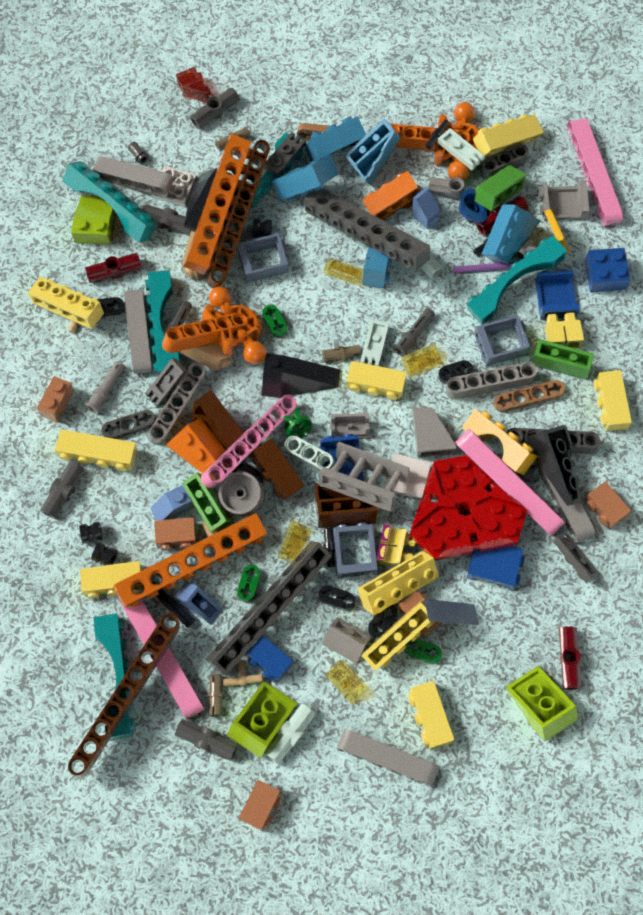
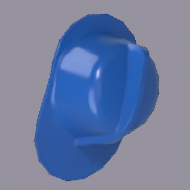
M466 189L462 192L458 206L460 214L465 217V220H472L478 223L484 222L487 218V208L475 202L476 189Z

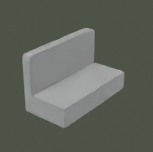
M337 617L330 625L322 644L352 662L357 663L372 636Z

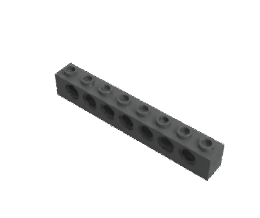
M325 189L313 190L304 197L305 211L406 267L417 271L430 260V245Z
M311 541L205 660L219 673L226 676L332 555L319 542Z

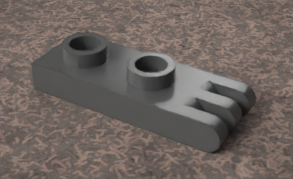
M291 132L268 158L264 168L279 177L303 149L307 141L301 140L299 136L295 137V134Z
M172 358L146 391L145 395L147 397L151 396V402L156 401L154 405L158 408L164 403L188 371L176 358Z
M567 534L554 540V544L564 555L567 563L573 566L579 578L584 580L585 583L594 580L600 575Z

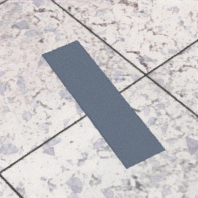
M424 599L429 621L479 625L474 604Z

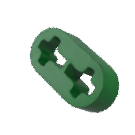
M274 305L265 306L262 315L271 334L276 338L285 336L287 325L278 308ZM268 311H271L272 313H274V319H273V320H272L271 316L268 315ZM276 323L278 324L279 327H282V331H281V332H279L278 330H276V326H275Z
M248 565L243 569L237 589L238 598L242 602H251L256 595L260 580V570L255 565ZM254 570L257 576H253L251 582H248L249 576L246 573ZM247 585H249V592L252 594L244 598L241 591H245Z
M417 638L415 641L412 642L410 640L405 644L407 646L405 648L406 654L418 660L435 664L442 657V651L439 646ZM414 642L417 643V648L423 650L411 652V648L408 645H412ZM434 649L438 657L430 659V655L425 653L424 650L431 652Z

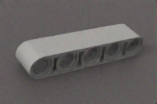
M103 156L98 157L92 171L98 173L107 182L160 196H167L174 182L173 176L166 172Z
M143 289L125 291L134 374L153 372Z
M195 362L190 365L187 370L188 372L182 378L150 428L148 439L151 443L159 444L167 436L206 373V368L202 363ZM192 370H198L200 372V376H195L192 373ZM182 385H189L191 391H185ZM172 400H179L181 402V406H175L172 403ZM163 415H169L172 421L165 422ZM153 431H160L162 437L156 438L153 435Z
M531 362L452 377L447 382L446 394L451 399H459L528 385L534 381L537 367ZM523 372H529L531 376H527ZM510 375L513 379H507L505 376ZM493 379L495 383H489L487 380ZM469 383H475L477 386L472 387ZM456 386L459 390L454 391L450 387Z
M535 460L534 465L538 467L540 471L538 473L543 483L547 484V490L552 500L556 501V507L561 517L565 518V524L570 534L574 535V541L579 543L595 536V529L581 502L567 506Z
M344 729L337 746V750L341 752L343 750L347 751L351 756L361 760L364 758L368 760V763L378 767L384 766L388 771L398 775H406V778L418 783L420 781L426 783L425 786L432 787L439 769L437 765L348 729Z

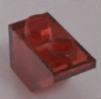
M192 67L176 74L177 84L184 97L203 103L207 102L211 92L208 85H204L201 72L198 73L196 68Z

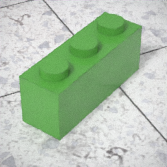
M508 165L477 186L475 202L493 211L523 189L526 174Z
M539 339L532 363L538 367L586 379L591 369L594 354Z
M195 473L181 484L209 530L217 533L235 523L229 512L220 503L215 489L205 487L201 482L202 474Z

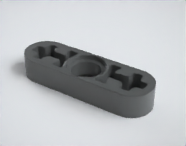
M143 410L106 422L102 426L101 431L104 437L118 439L151 428L156 418L152 411ZM148 415L150 422L146 423L144 416ZM136 418L140 421V426H138ZM127 421H132L134 426L128 430L124 428V424ZM117 424H120L122 432L117 429ZM109 427L113 429V434L111 435L108 432Z

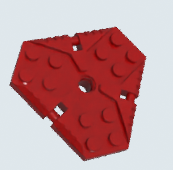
M468 455L433 462L423 492L424 499L420 501L409 536L427 554L432 556L434 561L472 554L474 549L484 552L518 544L527 514V509L519 501L508 495ZM464 512H465V513H467V514H469V515L464 516V515H461L460 513H464ZM476 537L477 541L471 542L470 538Z

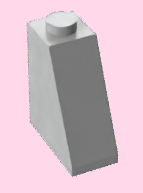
M419 406L413 409L412 418L417 457L455 455L456 444L432 407L427 408V406Z

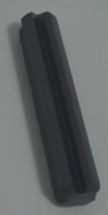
M164 589L158 591L159 595L155 597L189 628L195 622L194 618Z

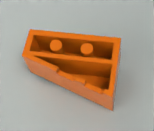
M406 171L405 173H400L391 182L383 184L377 191L369 193L362 201L370 214L383 220L396 214L397 209L404 206L406 209L410 208L414 196L420 190L410 173Z
M201 418L188 424L166 444L167 447L201 473H204L226 451ZM210 474L211 478L214 480V475Z

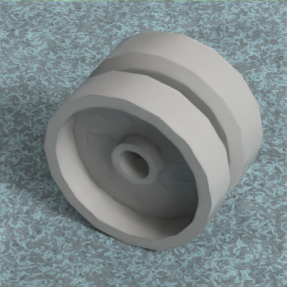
M237 471L230 473L221 482L218 496L220 503L226 510L236 515L248 516L255 514L261 509L265 501V489L258 478L247 472ZM243 490L244 495L240 497L239 495H241V491Z

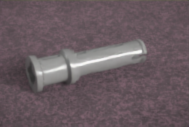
M115 361L99 388L94 389L90 400L85 402L84 407L87 410L99 414L100 407L104 401L108 400V393L123 370H125L124 364H119V361Z

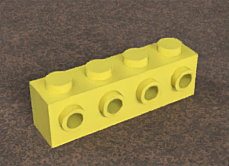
M525 114L517 120L512 118L502 125L497 123L489 129L487 127L480 129L478 135L473 138V141L478 151L486 157L516 144L534 141L544 132L535 114L530 116Z
M40 277L28 291L33 304L89 329H92L104 314L101 303L97 299L86 297L83 293L70 290L65 285L56 284L51 279L47 280Z
M62 429L60 430L55 452L61 460H78L79 463L86 465L94 463L102 468L111 466L119 471L133 470L138 451L135 442Z
M421 551L357 589L363 607L372 615H376L421 587L430 584L439 575L434 558Z
M425 598L418 602L362 654V657L375 671L380 666L386 667L392 661L390 657L395 653L399 655L407 647L405 644L408 641H415L422 634L420 631L424 627L428 629L435 623L428 620Z

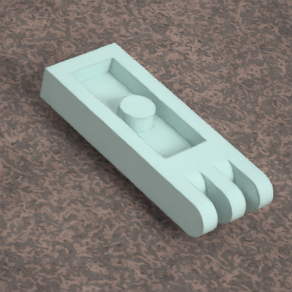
M451 128L438 138L437 143L470 170H473L475 165L478 166L480 161L485 159L481 152Z
M371 319L360 363H365V360H368L367 364L372 365V361H374V366H379L389 323Z

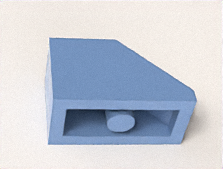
M427 186L414 196L412 216L426 229L431 225H436L440 220V208Z
M181 485L166 492L150 509L156 521L170 520L192 509L193 505L185 488Z
M188 581L182 585L174 596L186 608L210 625L222 611V608L200 587Z

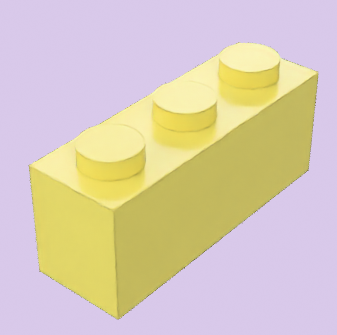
M351 361L346 388H349L352 392H368L371 396L383 395L390 400L401 399L406 372Z
M621 370L599 372L593 385L594 390L598 391L599 395L597 397V406L602 410L600 415L601 425L605 426V431L628 429L632 421Z
M140 561L80 569L82 593L90 599L99 598L100 594L116 596L117 594L113 588L114 584L142 571ZM140 584L133 586L135 593L139 592V589H143Z
M431 681L410 688V694L407 696L410 706H415L417 714H414L417 726L422 727L423 734H421L424 746L428 745L429 750L453 743L454 737L435 682Z

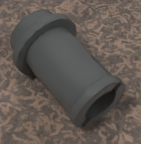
M131 142L128 145V150L133 154L137 163L143 164L148 160L147 152L143 151L137 142Z

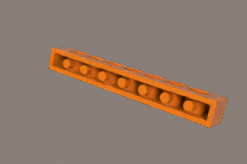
M232 133L228 138L183 267L201 274H205L207 269L211 270L214 262L211 259L212 255L217 253L220 245L217 243L218 237L222 238L225 227H222L224 221L227 222L230 216V211H228L229 205L233 206L236 198L233 195L234 191L238 190L241 184L239 176L244 174L247 166L244 164L245 159H249L252 151L249 148L251 141ZM227 171L233 172L234 175H230ZM221 186L227 187L228 191L223 190ZM216 202L222 203L223 207L218 206ZM210 218H215L217 220V223L211 221ZM205 233L210 234L212 239L207 238ZM199 249L204 250L207 255L201 254Z
M257 513L114 584L113 588L123 608L129 606L132 609L141 604V599L147 597L149 600L159 595V590L165 588L167 591L175 587L177 581L191 579L194 577V572L198 570L204 572L212 568V563L218 561L220 564L228 560V555L233 552L237 555L247 550V545L252 543L255 546L263 542V537L267 532ZM240 531L247 532L249 536L247 540L240 538ZM222 540H229L231 548H224ZM205 549H212L214 557H207L204 553ZM187 558H195L197 565L194 567L189 566ZM176 566L179 569V575H171L169 567ZM158 575L161 578V584H153L151 577ZM135 584L142 585L143 593L136 594L133 591V586Z

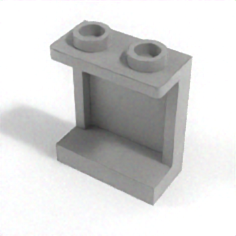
M579 180L577 186L548 187L547 182H543L542 188H539L538 197L542 199L540 214L544 215V221H548L544 212L548 209L552 210L556 221L587 220L590 209L586 180Z

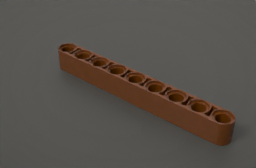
M265 140L256 141L247 160L241 184L236 192L233 206L230 209V216L225 224L222 238L219 241V248L207 276V284L211 288L221 286L227 278L270 151V145ZM252 164L257 165L258 169L254 168ZM246 180H251L253 184H249ZM241 195L246 196L247 200L242 199ZM235 211L241 212L242 216H238ZM230 227H234L237 232L231 231ZM224 243H229L231 248H227ZM218 259H223L226 264H221ZM213 275L219 276L220 281H216Z
M167 613L161 618L70 759L68 769L75 777L83 778L90 772L179 632L180 623L175 614ZM172 620L176 622L173 628L165 627L167 621ZM161 637L165 639V642L161 646H156L154 644V641L157 638ZM146 655L154 657L151 663H144L143 658ZM136 672L142 673V678L139 681L132 680V675ZM124 690L131 691V695L127 699L120 698L121 692ZM112 708H119V714L116 717L109 716V711ZM105 725L108 727L105 735L97 734L100 726ZM89 744L96 745V750L92 754L86 753V747ZM83 762L84 769L76 773L74 771L75 764Z

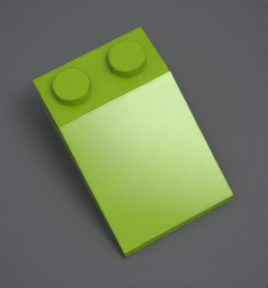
M81 195L73 217L71 230L75 243L111 244L115 211L101 197Z
M539 666L506 686V690L529 724L544 741H547L578 720L576 705Z
M263 681L233 721L227 736L261 758L290 716L297 702Z

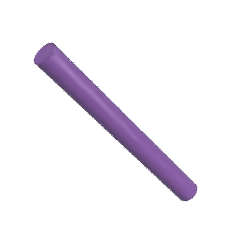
M515 262L454 266L453 271L454 274L510 270V267Z

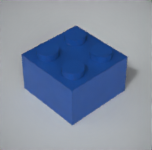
M625 248L588 250L585 265L590 292L626 290L630 282Z

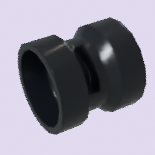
M254 218L252 236L259 237L262 234L265 237L271 235L272 220L266 219L261 222L260 219Z
M99 521L93 522L90 526L87 524L79 525L83 544L89 543L91 540H103Z
M99 542L93 550L91 560L97 563L101 561L104 566L113 565L118 555V550L106 548L105 544Z

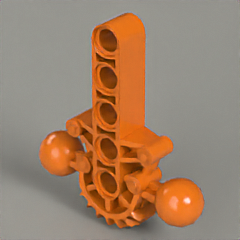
M461 102L456 105L453 112L457 122L455 125L450 122L444 133L451 128L477 149L473 138L478 135V131L482 128H478L477 124H469L475 117V108L471 103ZM446 115L439 116L438 127L445 119L447 120ZM391 124L401 137L395 147L435 151L434 163L437 166L442 165L443 160L451 157L453 162L447 170L449 178L458 177L463 182L467 180L470 169L436 142L431 149L426 148L425 145L432 137L431 134L435 130L434 127Z
M221 286L213 288L209 293L210 304L205 306L202 321L169 328L162 342L163 349L169 353L217 343L225 355H230L236 345H244V359L248 363L255 365L262 363L267 353L265 346L257 342L262 332V321L259 320L260 315H255V310L251 311L249 306L244 307L243 304L231 306L232 295L227 288Z

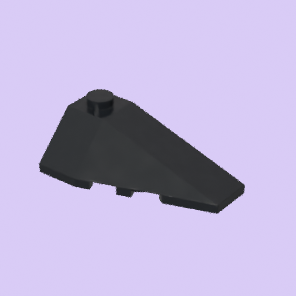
M218 168L199 175L193 183L184 222L185 228L196 232ZM221 186L223 190L228 191L227 187Z
M266 353L263 369L262 396L282 398L284 395H299L305 392L338 388L341 370L285 355Z
M566 425L544 430L526 437L528 445L534 449L532 452L538 456L535 459L565 504L569 506L580 502L578 479L573 473V467L576 466L575 460H571L570 453L573 445Z

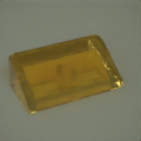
M330 258L324 266L323 272L328 276L358 285L363 269Z
M436 344L401 358V363L409 378L443 364Z
M292 520L280 548L278 558L292 563L302 552L311 529Z
M343 659L337 661L325 674L352 705L370 689Z

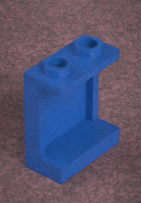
M561 269L551 272L544 270L537 273L535 286L540 319H547L549 314H556L558 318H564V315L567 313H575L577 317L579 303L575 301L572 280L573 270Z
M345 434L343 437L326 436L324 439H320L321 450L329 453L335 461L338 459L336 458L338 442L359 449L358 435ZM330 461L325 462L323 467L329 466ZM345 461L339 473L349 476L355 464ZM361 470L356 479L364 481L363 471Z
M514 546L484 552L474 549L466 579L474 580V578L489 581L509 587L508 590L512 591L514 586L519 585L521 575L518 574L519 567H523L525 556H522L523 549Z

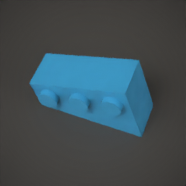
M349 116L342 120V124L338 126L333 124L326 128V132L321 134L318 131L311 135L312 139L306 143L304 148L311 162H317L329 154L333 155L357 143L366 136V133L358 116L353 119Z
M383 119L344 156L363 180L372 185L401 137L392 125Z
M329 154L317 162L313 161L309 165L282 174L271 182L279 200L287 198L290 201L298 197L297 194L304 196L310 193L311 189L318 191L324 188V184L337 176L338 171Z
M502 204L482 255L494 262L508 263L541 220L517 205Z
M368 246L366 264L363 268V285L384 289L385 283H389L390 272H387V269L392 266L393 259Z

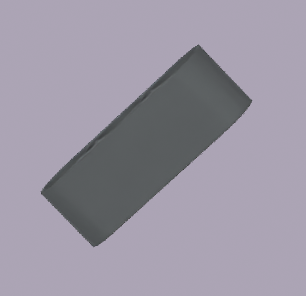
M516 144L484 159L480 172L481 177L488 180L489 177L494 176L508 165L515 168L524 165L529 153L528 147L525 144Z

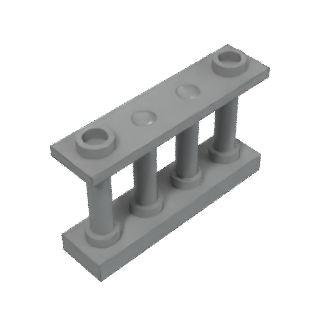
M338 442L336 458L338 459L331 469L321 468L318 485L391 512L395 500L393 490L398 481L408 482L410 467ZM345 461L355 464L349 476L339 473ZM362 468L373 471L367 483L356 479ZM381 474L391 477L385 489L375 486Z

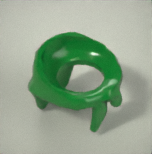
M295 408L293 419L289 416H283V419L287 421L284 424L285 433L288 438L290 436H297L303 439L311 431L312 421L308 416H301L298 408Z

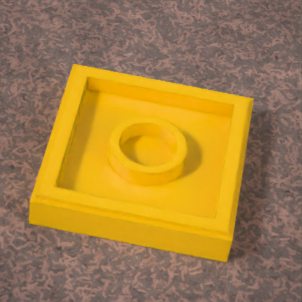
M552 210L544 211L556 239L567 250V254L570 253Z

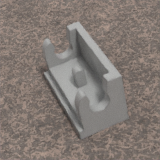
M331 414V436L343 437L345 434L358 435V438H369V414Z

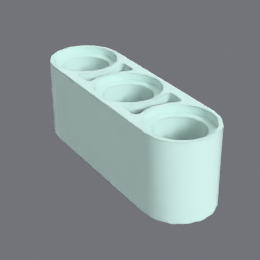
M290 436L285 441V448L291 456L319 472L325 462L330 461V465L326 467L329 469L336 462L329 453L297 436ZM299 444L297 449L292 450L294 445ZM314 452V456L308 459V455Z

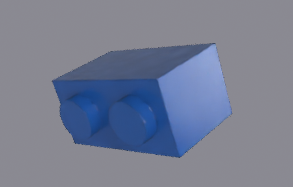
M263 635L247 652V657L249 658L247 661L254 668L259 666L264 671L263 675L271 682L275 680L278 683L294 665L293 660Z

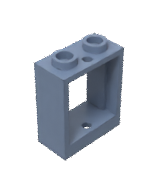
M279 233L238 243V255L247 283L289 272L288 266L291 265L290 257L285 255V241L280 239ZM272 247L277 248L281 261L280 264L252 270L248 253Z
M518 315L475 327L474 336L486 366L528 355L532 344L530 338L526 337L524 322L520 321ZM513 328L520 348L494 355L487 335Z
M358 523L356 526L342 524L338 525L337 528H333L338 578L377 575L373 524ZM368 533L371 563L342 565L339 536Z

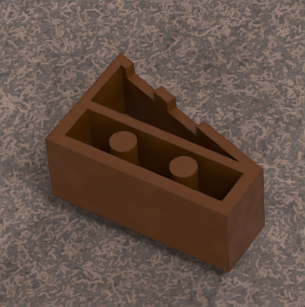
M212 390L193 402L192 422L201 418L225 450L245 433Z
M272 438L248 455L253 464L262 472L261 474L267 483L270 482L273 486L272 490L278 498L285 500L305 486Z
M314 483L318 528L337 527L342 524L349 526L358 523L375 524L377 522L378 510L376 506Z

